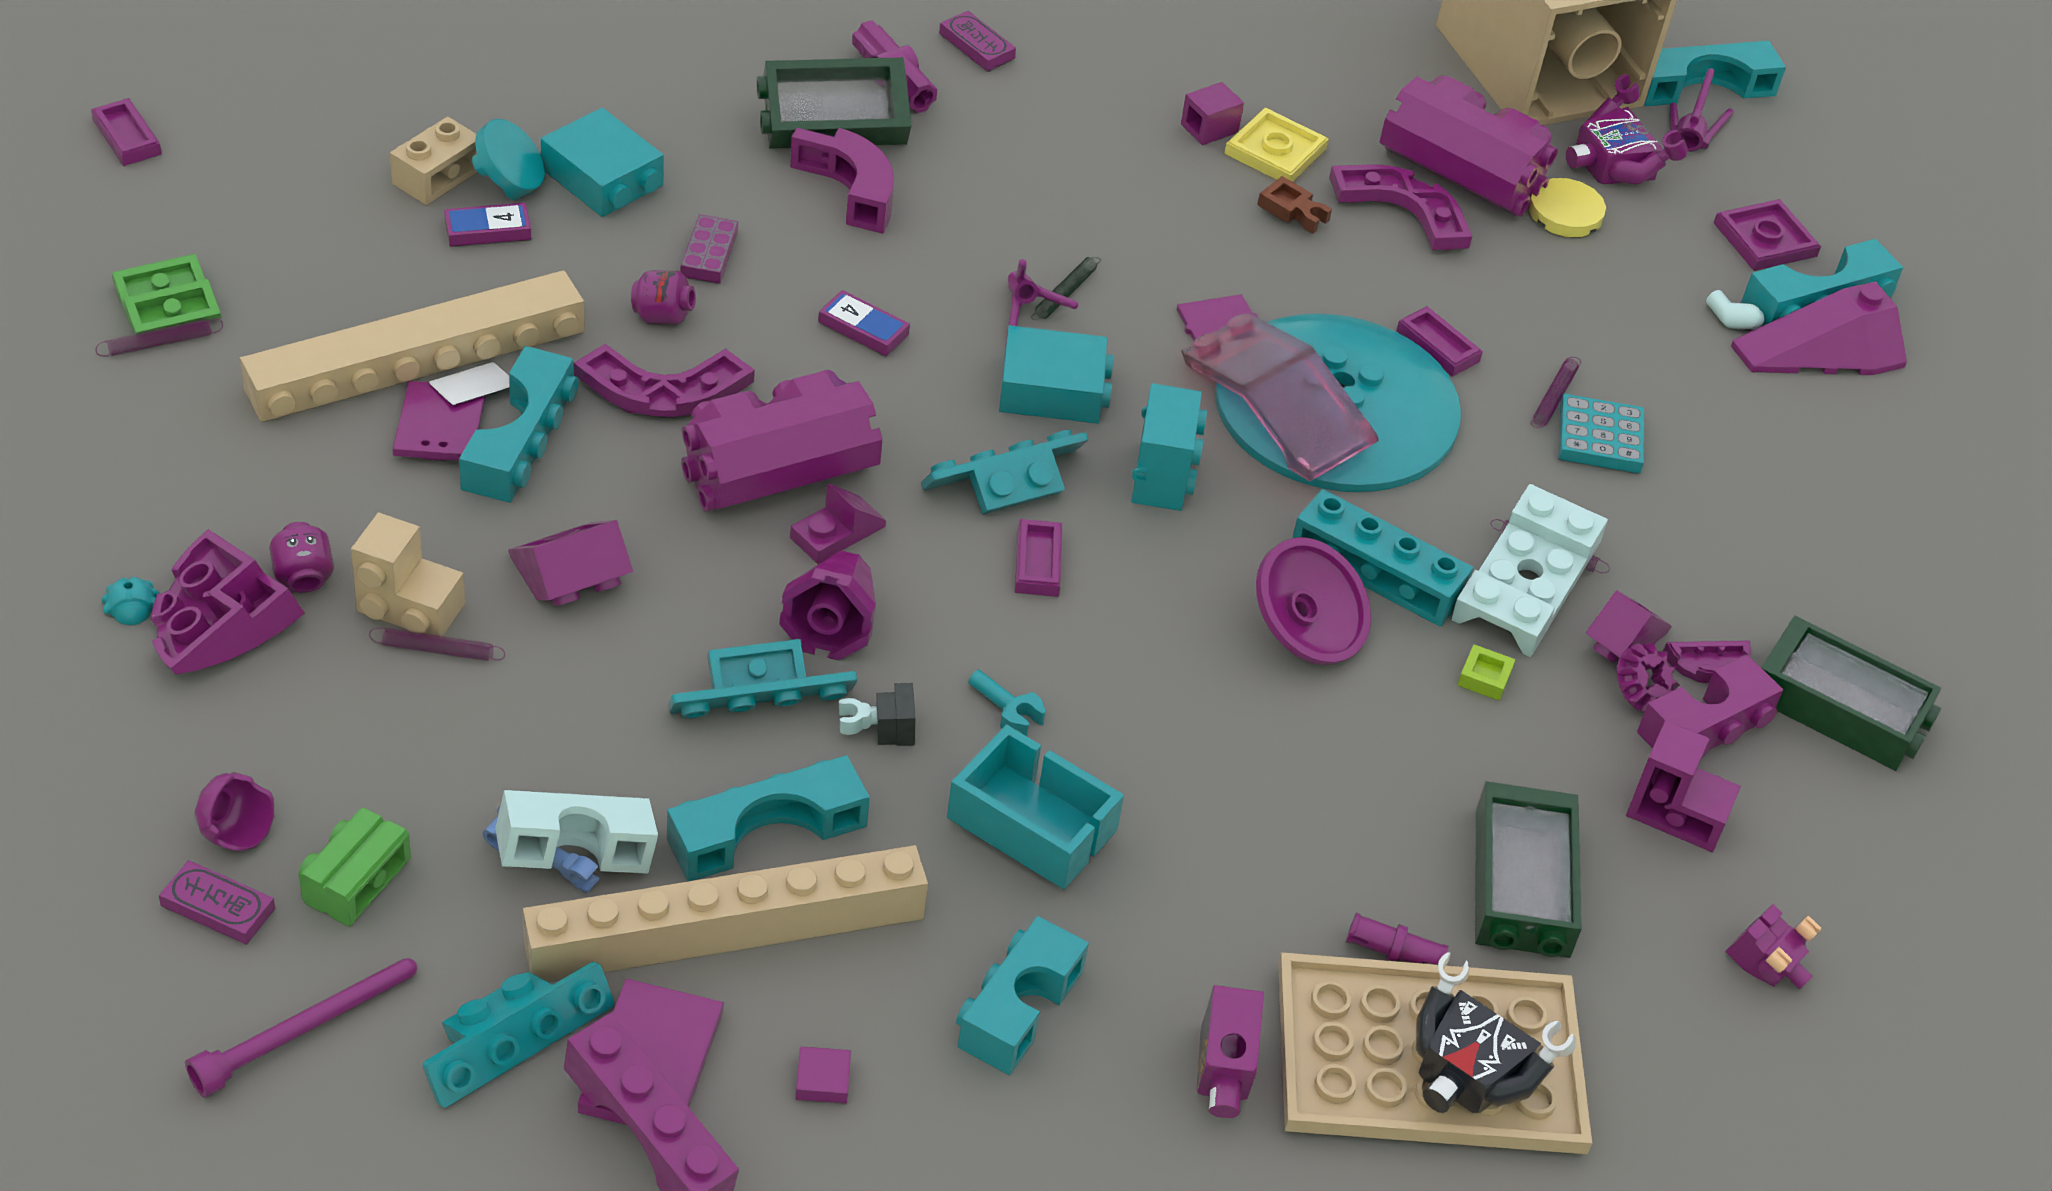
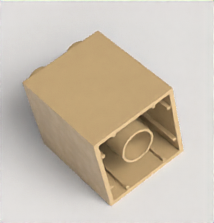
M1442 0L1436 26L1501 110L1513 108L1539 121L1541 125H1549L1590 117L1608 97L1612 100L1617 94L1615 82L1618 77L1624 74H1628L1631 80L1628 89L1637 82L1640 95L1636 102L1631 104L1623 103L1620 108L1629 107V109L1644 106L1677 0Z

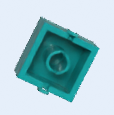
M1151 383L1147 406L1141 412L1144 418L1137 467L1132 471L1134 487L1131 503L1182 511L1185 494H1194L1197 470L1190 469L1191 465L1197 466L1200 464L1203 439L1195 437L1196 434H1204L1207 410L1199 409L1202 391Z

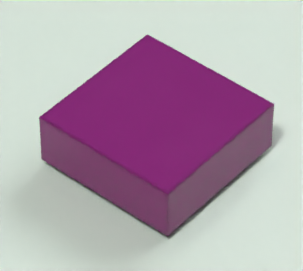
M800 1046L795 1100L847 1103L851 1050Z

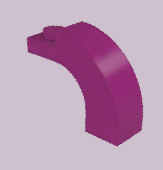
M796 128L792 135L790 168L833 178L844 184L849 189L846 224L884 234L891 218L894 188L893 169L885 154L866 138L848 130L838 128L835 136L832 137Z

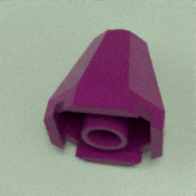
M841 550L787 584L782 595L783 609L780 613L779 625L792 640L800 639L802 652L815 655V648L830 651L826 658L839 661L868 645L872 636L876 601L871 568L859 554Z

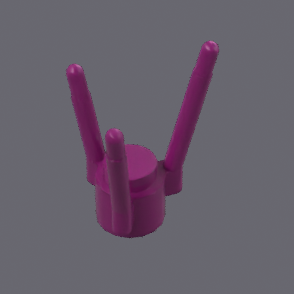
M1713 69L1707 70L1693 113H1689L1679 120L1677 104L1674 102L1670 104V131L1678 130L1680 132L1682 140H1685L1688 151H1696L1700 147L1707 149L1710 140L1733 114V109H1727L1707 131V122L1701 113L1712 83Z

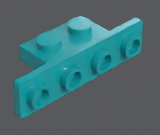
M1063 430L1048 436V442L1034 445L1033 440L1030 439L1008 447L1009 452L995 455L994 450L977 453L970 457L971 462L956 465L955 460L944 461L930 468L931 473L921 481L923 491L970 479L982 515L1058 495L1065 488L1054 456L1076 451L1089 439L1086 432L1072 435L1071 430Z
M800 639L709 650L707 653L712 689L673 694L668 706L670 714L681 713L682 718L691 719L710 714V709L728 707V711L732 713L745 712L756 708V703L774 701L775 706L784 707L802 702V697L819 695L822 701H830L846 697L848 695L847 691H851L854 688L858 679L856 671L806 677Z
M594 961L590 962L553 985L530 972L516 974L507 978L499 989L482 999L471 1000L463 1004L456 1014L442 1022L448 1039L454 1042V1044L425 1060L422 1064L437 1104L443 1108L450 1106L612 1008L614 999L602 966Z

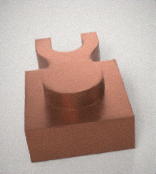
M1283 176L1259 193L1258 206L1287 223L1293 219L1299 221L1301 226L1311 234L1317 231L1319 220L1326 224L1330 221L1332 208L1327 205L1313 202V194Z

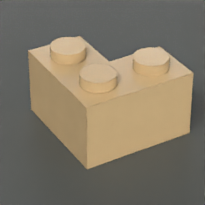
M378 512L352 546L351 556L357 612L365 614L371 619L382 620L411 632L432 634L434 636L439 635L441 637L445 634L465 605L464 573L422 558L420 526Z

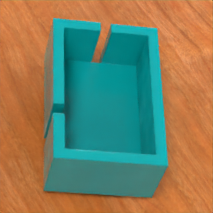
M1006 724L951 781L947 818L1065 890L1089 863L1090 855L1094 857L1117 832L1124 794L1050 750L1043 758L1039 785L1035 784L1041 745Z

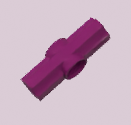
M873 20L861 23L858 30L852 34V45L864 58L904 57L909 107L915 113L928 110L929 106L937 100L938 89L919 69L918 59L913 49L909 45L899 47L880 25H876ZM885 81L875 82L880 88L885 87Z

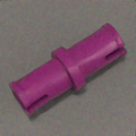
M1357 912L1354 915L1346 938L1347 943H1353L1387 956L1386 961L1396 962L1400 960L1409 963L1438 965L1440 958L1448 952L1449 947L1448 945H1442L1408 933V927L1398 924L1397 928L1361 916Z

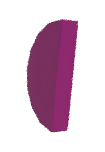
M1750 640L1666 642L1663 652H1667V661L1671 666L1677 667L1676 670L1683 676L1697 682L1709 684L1714 670L1746 654L1750 657L1751 643Z

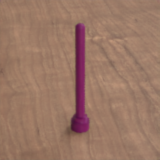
M410 958L402 959L223 1053L219 1050L212 1053L204 1050L185 1060V1068L190 1081L203 1098L223 1089L225 1081L232 1078V1071L413 977L417 972L416 962Z

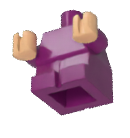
M1772 904L1748 926L1725 952L1745 972L1773 987L1786 976L1798 989H1801L1813 975L1799 962L1809 952L1806 947V941L1812 940L1821 931V927L1811 917L1807 916L1793 929L1782 919L1781 915L1783 913Z

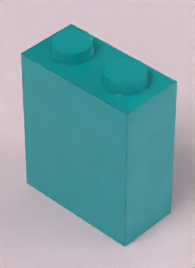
M603 107L540 138L541 157L545 172L601 217L663 186L664 154Z
M1009 325L999 412L1099 424L1101 407L1109 408L1112 383L1104 382V379H1111L1114 355L1106 354L1107 337Z

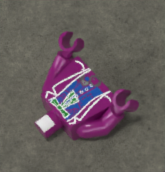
M1628 74L1618 77L1615 82L1617 94L1612 100L1608 97L1581 125L1576 145L1568 147L1565 154L1567 164L1571 169L1586 167L1596 181L1601 184L1629 183L1637 185L1644 181L1655 180L1657 172L1666 166L1665 161L1668 159L1673 161L1682 160L1686 157L1688 151L1685 140H1682L1678 130L1669 131L1663 136V149L1629 107L1620 108L1623 103L1631 104L1636 102L1640 95L1637 82L1628 89L1631 83Z

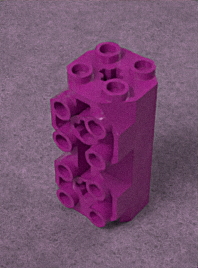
M1441 75L1430 82L1416 76L1399 92L1396 100L1402 102L1397 112L1390 109L1385 117L1379 143L1385 146L1386 150L1514 216L1521 217L1528 208L1531 195L1538 196L1541 187L1546 188L1548 186L1549 178L1545 177L1558 153L1557 148L1550 144L1552 135L1549 129L1541 125L1539 121L1513 108L1502 109L1494 115L1485 111L1486 101L1480 93L1475 92L1473 88L1449 76Z
M824 370L780 382L773 389L772 395L774 398L768 404L759 400L756 394L751 391H743L698 404L692 411L693 419L687 426L682 427V437L686 446L687 456L682 457L681 466L687 482L695 483L702 509L704 511L721 509L880 465L883 439L880 428L871 430L869 418L876 416L873 402L859 381L846 383L840 380L833 371Z

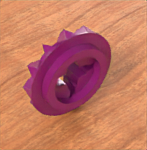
M1638 643L1630 646L1621 654L1617 665L1618 684L1625 699L1636 710L1644 713L1649 702L1680 686L1672 676L1677 667L1668 665L1667 652L1657 651L1654 643ZM1651 669L1653 672L1651 680L1654 684L1647 686L1649 675L1646 670Z

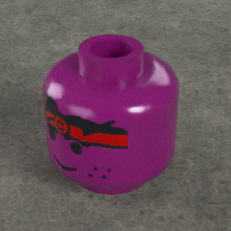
M650 270L644 272L640 279L634 282L631 290L632 308L648 324L676 325L682 323L688 311H692L696 303L694 287L689 286L685 275L679 271Z

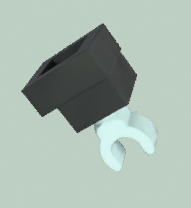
M894 683V692L876 693V706L861 703L853 698L839 700V715L853 716L840 718V733L852 735L860 732L862 729L869 728L871 725H877L878 745H915L916 717L913 683Z

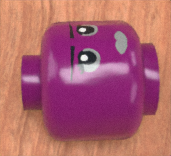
M293 522L286 525L282 531L272 538L269 550L273 573L276 580L285 587H288L289 590L297 593L315 591L321 588L332 575L334 562L327 533L320 528L310 526L306 522Z

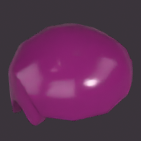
M232 772L214 777L201 790L194 815L200 833L211 843L232 851L240 852L256 848L268 835L275 817L272 793L256 784L252 777Z

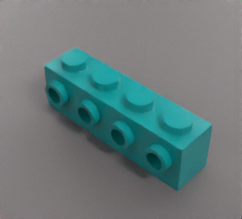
M1324 489L1316 495L1297 517L1292 537L1315 539L1329 545L1352 565L1364 587L1439 627L1453 613L1456 600L1469 581L1474 569L1473 566Z

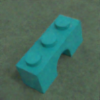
M1039 916L1034 919L1026 932L1019 929L1008 946L1007 957L1001 965L994 963L988 970L982 983L981 993L976 999L969 997L961 1007L956 1019V1024L960 1026L957 1047L1010 1076L1035 1041L1040 1011L1025 1004L1020 998L1030 995L1041 996L1060 1006L1084 972L1089 942Z

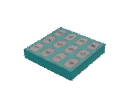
M1563 393L1560 403L1558 459L1641 473L1644 465V407Z

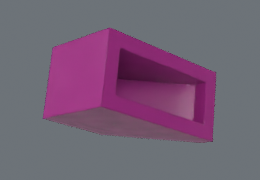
M1616 590L1588 628L1586 634L1597 641L1592 648L1609 661L1615 663L1617 658H1620L1621 654L1630 646L1638 643L1655 644L1668 633L1672 626L1639 602Z

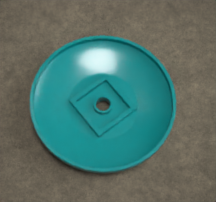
M1301 314L1261 324L1245 333L1231 345L1220 363L1216 378L1215 398L1219 415L1224 426L1241 448L1261 464L1278 474L1303 484L1327 490L1374 492L1396 488L1420 479L1438 467L1447 457L1457 438L1461 421V407L1455 386L1442 366L1428 352L1407 337L1389 328L1349 316ZM1333 384H1343L1346 387L1341 389L1334 386Z

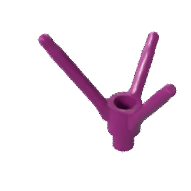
M1024 259L1019 260L1017 271L1011 272L1008 276V288L1012 293L1008 327L1009 325L1017 326L1020 307L1023 303L1027 304L1034 301L1036 297H1042L1072 309L1078 308V302L1035 284L1026 274L1027 262Z

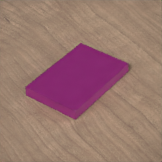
M626 978L612 1014L686 1105L690 1107L723 1014L724 1002ZM583 1092L581 1093L578 1100V1113L627 1125L614 1111L601 1105L594 1107Z

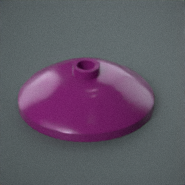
M1302 537L1285 540L1273 547L1264 556L1257 572L1256 594L1264 621L1275 638L1297 657L1319 665L1337 664L1356 654L1368 637L1371 624V610L1366 589L1352 565L1329 545L1315 539Z

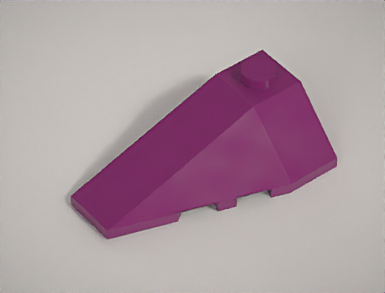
M1877 282L1839 290L1734 339L1731 344L1733 350L1751 372L1798 373L1800 368H1821L1823 374H1836L1838 369H1857L1859 375H1875L1905 368L1907 363L1898 307Z

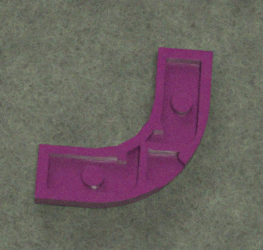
M1367 164L1331 167L1329 179L1338 202H1391L1406 208L1416 215L1424 228L1432 250L1466 249L1470 247L1472 234L1456 200L1439 184L1435 183L1431 187L1415 179V172L1389 165Z
M607 344L600 346L574 362V376L609 402L621 407L628 413L661 417L691 415L693 409L702 402L740 392L754 383L755 370L726 348L695 368L678 374L662 375L647 372L629 362Z

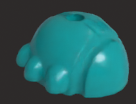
M138 577L121 578L107 586L106 594L102 596V603L105 604L103 613L111 614L121 624H140L150 617L149 614L152 613L156 596L160 593L157 589L153 588L152 581L143 580Z

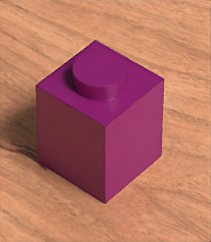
M1223 82L1196 90L1185 95L1181 125L1202 146L1239 132L1244 102Z

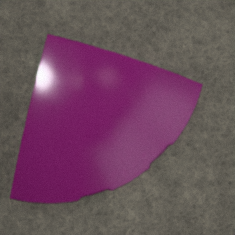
M207 529L173 565L172 573L175 581L169 591L157 594L151 620L157 627V638L153 639L152 643L167 668L177 675L201 670L250 651L282 632L304 615L305 612L290 590L264 573L255 559Z

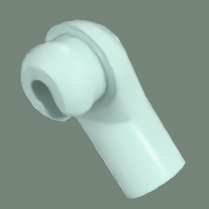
M1721 290L1712 292L1706 299V304L1729 329L1755 330L1760 328L1764 322V314L1756 305L1731 303Z

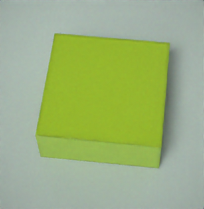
M1473 644L1457 686L1500 701L1516 659Z

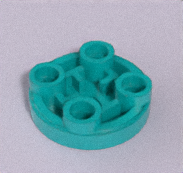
M493 119L478 130L475 138L477 154L472 157L473 167L480 175L489 176L494 183L503 189L508 198L516 201L524 195H528L543 183L545 168L541 154L532 139L520 127L505 119Z

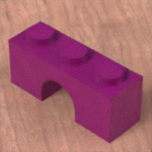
M1746 654L1714 670L1703 697L1707 704L1694 699L1682 687L1649 702L1637 733L1653 748L1663 724L1667 720L1710 738L1702 756L1704 757L1710 749L1722 743L1729 745L1736 741L1742 733L1754 727L1759 729L1769 724L1777 714L1776 705L1783 689Z

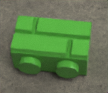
M364 807L360 808L349 821L341 820L334 827L329 843L319 854H309L301 864L298 877L302 900L306 905L323 914L327 912L331 918L349 927L411 859L409 833L405 828L389 820L384 821L382 816Z

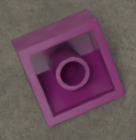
M617 520L590 522L508 549L510 558L536 600H552L554 606L579 599L578 590L593 585L595 592L616 587L622 584L620 576L633 572Z

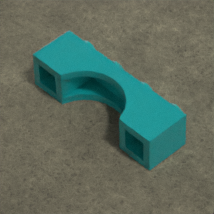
M1770 41L1663 48L1644 107L1670 105L1673 102L1677 104L1682 89L1689 85L1703 83L1708 69L1714 70L1711 84L1730 89L1743 99L1776 96L1786 66Z
M1875 238L1846 246L1834 275L1810 276L1794 271L1784 264L1753 272L1749 278L1741 303L1756 305L1764 314V322L1762 324L1764 326L1844 288L1877 282L1883 291L1891 297L1897 288V282L1904 267Z
M524 346L509 372L510 405L518 409L522 415L512 423L499 428L475 430L459 458L461 490L511 503L519 487L524 488L527 485L531 474V465L535 458H542L550 431L558 429L567 401L572 402L577 394L579 380L577 377H574L573 358Z
M847 755L832 760H822L809 767L785 774H775L766 780L742 787H732L722 793L696 801H686L676 807L667 809V841L687 882L733 869L734 854L740 841L753 830L765 825L778 823L797 825L813 832L822 840L865 828L868 822L870 796Z

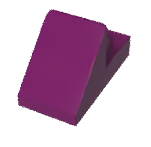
M827 484L825 508L791 525L790 539L818 564L886 527V520L859 495L832 484Z

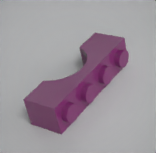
M611 1012L568 1039L563 1069L594 1107L601 1105L611 1109L629 1126L651 1162L657 1186L661 1191H734L739 1168Z

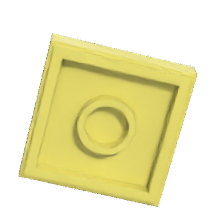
M1264 108L1226 143L1224 154L1276 180L1283 176L1293 182L1327 149L1329 139L1268 108Z

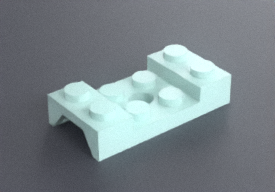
M1529 484L1513 509L1508 525L1479 571L1475 569L1458 596L1451 620L1460 624L1480 617L1512 633L1522 653L1531 658L1600 544L1608 519ZM1531 570L1539 578L1534 580L1526 579L1519 574V571Z

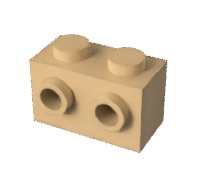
M448 116L390 152L392 184L427 206L477 173L472 164V157L477 154L475 147L476 133Z

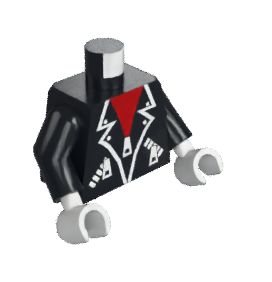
M1451 953L1444 954L1438 963L1439 976L1441 977L1438 986H1431L1416 1019V1051L1423 1058L1418 1073L1423 1080L1429 1083L1423 1091L1424 1101L1430 1108L1440 1113L1447 1112L1455 1101L1472 1113H1481L1491 1104L1498 1107L1528 1099L1555 1067L1552 1063L1556 1056L1565 1057L1573 1053L1576 1047L1574 1034H1571L1563 1045L1555 1046L1551 1044V1040L1559 1032L1562 1025L1559 1021L1550 1022L1546 1025L1542 1034L1545 1046L1538 1052L1541 1045L1539 1041L1462 990H1459L1456 996L1451 994L1454 986L1462 984L1468 978L1469 967L1466 960L1460 975L1454 977L1447 975L1444 967L1448 963Z

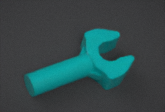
M980 669L973 672L970 676L968 683L1002 709L1001 729L1007 724L1027 736L1029 722L1021 715L1029 716L1039 725L1044 724L1046 710L1041 698L1034 692L1014 697Z

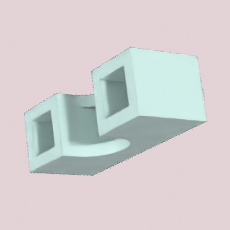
M504 790L495 828L501 864L506 867L551 869L556 847L574 845L585 848L593 853L598 860L600 871L648 874L658 838L650 800L647 798Z

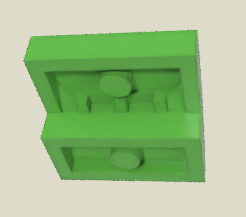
M196 253L112 272L113 284L134 334H139V337L140 333L142 336V333L144 334V332L148 331L153 333V330L155 332L157 329H163L164 331L166 327L168 330L170 326L171 328L172 326L177 328V325L181 327V324L183 326L185 323L192 324L193 322L194 324V322L196 323V321L200 320L205 321L206 319L207 321V319L221 318L209 280L204 278Z

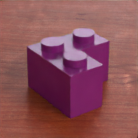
M1665 720L1648 757L1626 816L1713 853L1741 786L1698 768L1710 738Z

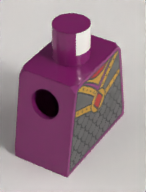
M1213 985L1200 1030L1197 1093L1210 1096L1209 1113L1216 1117L1233 1118L1240 1114V1101L1248 1099L1258 1067L1264 1002L1263 991Z

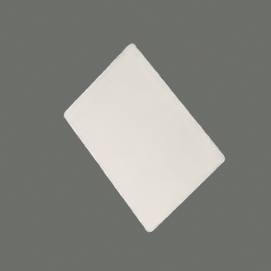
M494 362L429 381V384L452 405L509 388V375Z

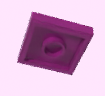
M1781 199L1718 212L1714 220L1716 227L1753 271L1818 257L1821 245Z

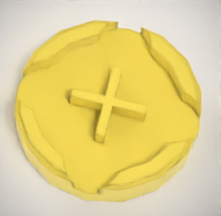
M1568 178L1549 179L1546 188L1541 187L1538 196L1531 195L1528 209L1532 219L1536 223L1539 219L1542 223L1546 224L1544 229L1552 234L1564 237H1584L1590 235L1591 230L1596 228L1597 231L1601 227L1606 205L1603 197L1594 188L1583 182Z

